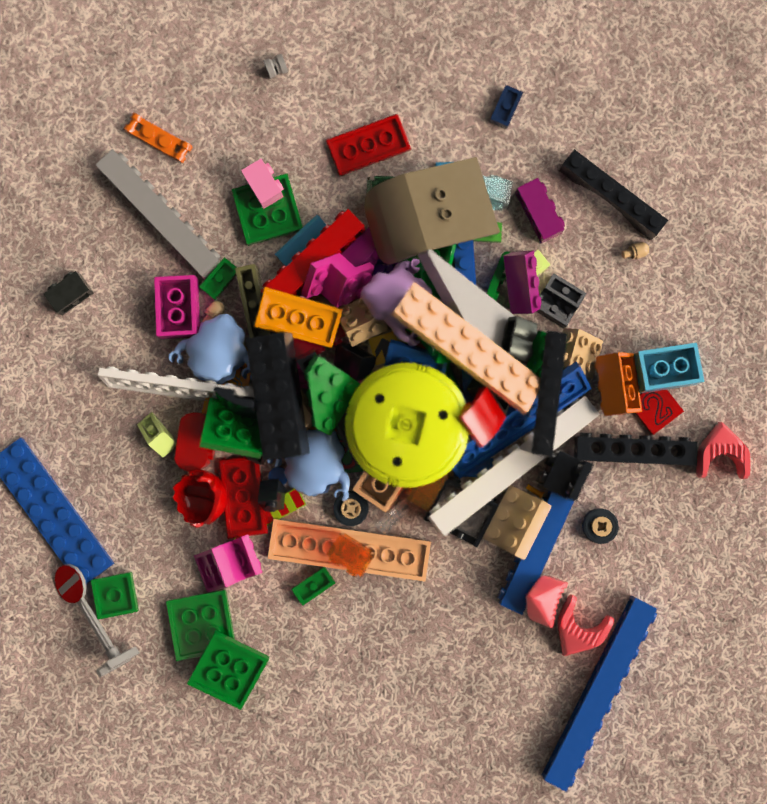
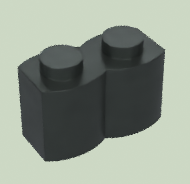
M519 316L509 317L505 326V337L501 348L520 363L529 362L533 355L532 342L537 336V323Z

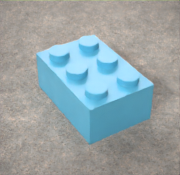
M697 343L638 351L634 354L639 393L694 386L705 382Z

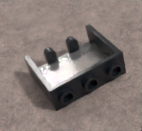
M451 475L449 478L444 477L423 518L425 521L430 522L427 517L431 515L429 511L438 504L442 507L447 503L445 498L453 492L458 494L463 490L461 488L462 485H460L461 480ZM496 499L490 500L449 533L478 548L499 506L495 503Z

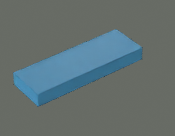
M316 215L274 255L283 265L287 266L292 262L291 258L297 252H302L307 248L306 244L312 238L316 239L321 235L320 231L326 226L325 222L320 216Z

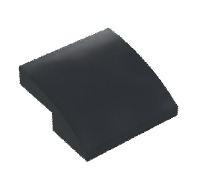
M553 273L539 295L542 301L541 309L536 312L560 327L566 328L587 293Z
M214 386L216 396L226 408L244 417L257 419L254 400L239 398L235 389Z

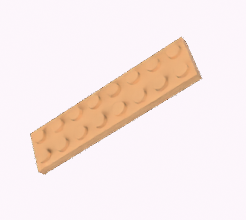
M414 282L392 313V316L523 415L527 413L539 392L541 378Z
M273 519L268 559L426 582L431 541Z

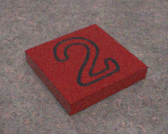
M660 390L640 394L642 412L635 414L650 434L654 435L682 414L684 410L668 390Z

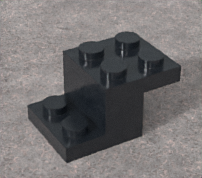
M560 450L553 451V456H547L544 464L547 465L545 470L540 471L537 476V487L568 501L577 502L594 464L588 461H581Z

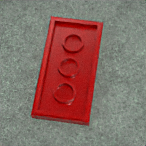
M398 113L326 140L339 177L411 150Z
M246 457L219 460L221 482L227 492V505L224 510L227 539L240 538L245 535L268 534L266 512L258 503L260 481H262L260 464H256Z

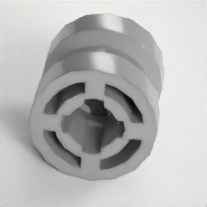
M282 54L276 55L273 59L263 60L270 79L275 78L279 73H288Z

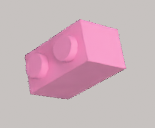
M262 158L241 170L263 209L283 198L281 191L284 188L278 179L274 180L271 175L274 173L269 163L265 164Z

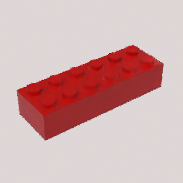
M349 209L345 212L341 211L337 214L335 221L331 225H326L320 231L321 235L316 239L312 238L306 244V249L302 252H297L291 258L292 262L287 266L283 265L277 271L278 275L274 279H268L262 285L263 289L261 292L263 293L264 287L300 297L311 263L338 253L342 254L365 232V225Z

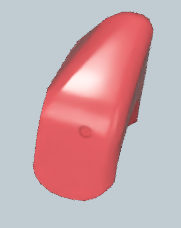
M718 422L699 446L696 466L697 477L705 478L710 462L716 456L723 454L733 460L738 477L740 479H748L750 475V452L748 448L724 423Z
M547 575L541 576L526 595L528 618L539 624L554 628L555 610L558 609L557 604H559V599L562 598L561 594L567 588L568 582Z
M570 594L560 611L557 622L562 655L568 656L601 645L613 626L614 618L607 615L594 628L578 627L573 616L577 597Z

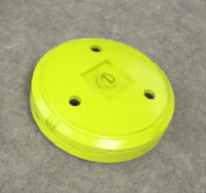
M398 363L381 368L368 376L359 385L349 402L345 420L349 448L358 464L369 475L383 483L407 488L432 483L446 475L457 464L466 448L469 432L459 419L466 404L465 400L449 378L431 367L418 365L417 363Z

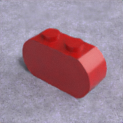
M191 412L180 419L175 462L184 471L204 469L210 464V460L214 459L215 450L200 447L206 418L205 413Z

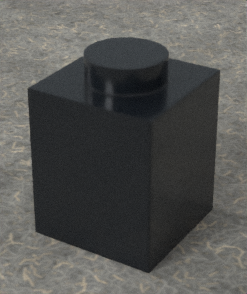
M279 479L260 481L258 503L265 512H275L276 510L284 509L286 488Z

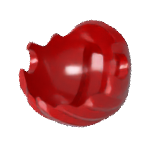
M202 469L189 470L188 474L182 475L181 481L173 486L175 491L173 499L177 502V511L183 514L185 522L192 523L190 524L192 527L199 528L204 524L209 525L213 523L226 508V489L221 480L209 471Z

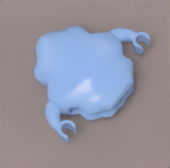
M220 314L213 319L202 322L198 333L180 341L168 357L171 362H174V358L178 356L177 363L181 364L183 363L181 352L186 350L189 355L187 364L193 371L194 376L200 380H210L221 385L234 378L236 370L244 366L245 363L248 368L242 370V377L246 379L247 374L250 372L248 352L243 345L246 334L244 329L238 326L234 317L229 314Z
M319 429L307 430L310 453L285 457L287 467L284 470V474L288 480V486L307 496H317L318 494L327 493L331 485L340 482L342 487L335 491L334 496L337 498L340 492H343L342 501L347 500L349 497L350 480L341 462L345 449L339 442L336 431L334 430L329 436ZM277 458L274 466L279 467L282 464V459ZM274 459L267 460L268 464H271Z

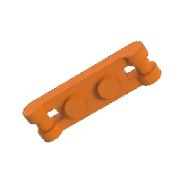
M136 113L131 115V121L125 125L124 131L178 162L184 163L185 155L193 148L189 143L164 131ZM138 124L142 125L140 131L135 129ZM177 146L181 147L178 153L174 152Z

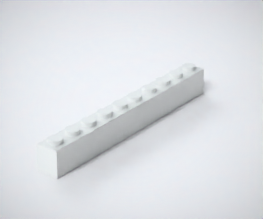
M586 396L581 399L577 398L570 403V407L567 410L561 409L558 411L554 450L600 415ZM533 432L523 438L525 441L520 446L515 444L507 450L509 455L505 458L501 455L492 462L494 466L491 469L484 468L476 474L479 478L474 482L469 480L461 486L463 490L460 493L456 494L453 492L445 498L447 503L442 507L438 504L429 511L431 515L427 518L442 537L446 536L546 457L531 454Z

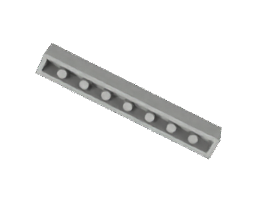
M112 149L95 165L193 268L206 279L220 263L219 258L221 256L214 249L209 250L205 246L207 242L200 234L196 237L192 232L194 228L187 221L183 223L179 219L181 214L174 207L170 209L166 205L168 201L160 193L156 195L152 191L155 187L147 179L143 181L140 178L142 174L134 165L131 168L127 165L129 160L121 152L117 154Z

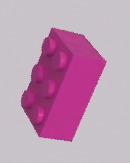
M194 275L154 277L156 336L161 339L190 338L197 334L200 327L199 280Z

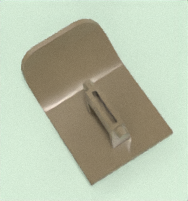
M477 157L401 174L374 186L367 192L365 197V214L377 254L384 263L389 265L416 256L428 249L435 250L500 233Z

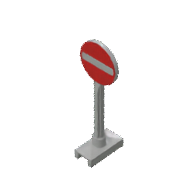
M65 564L59 567L55 573V586L59 595L68 603H77L106 650L105 654L109 660L96 670L99 677L131 661V658L140 652L136 646L123 653H120L116 646L114 647L84 598L86 594V581L82 572L72 564Z

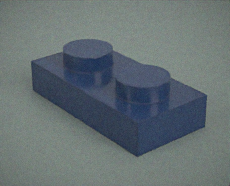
M505 85L490 122L508 129L523 92Z

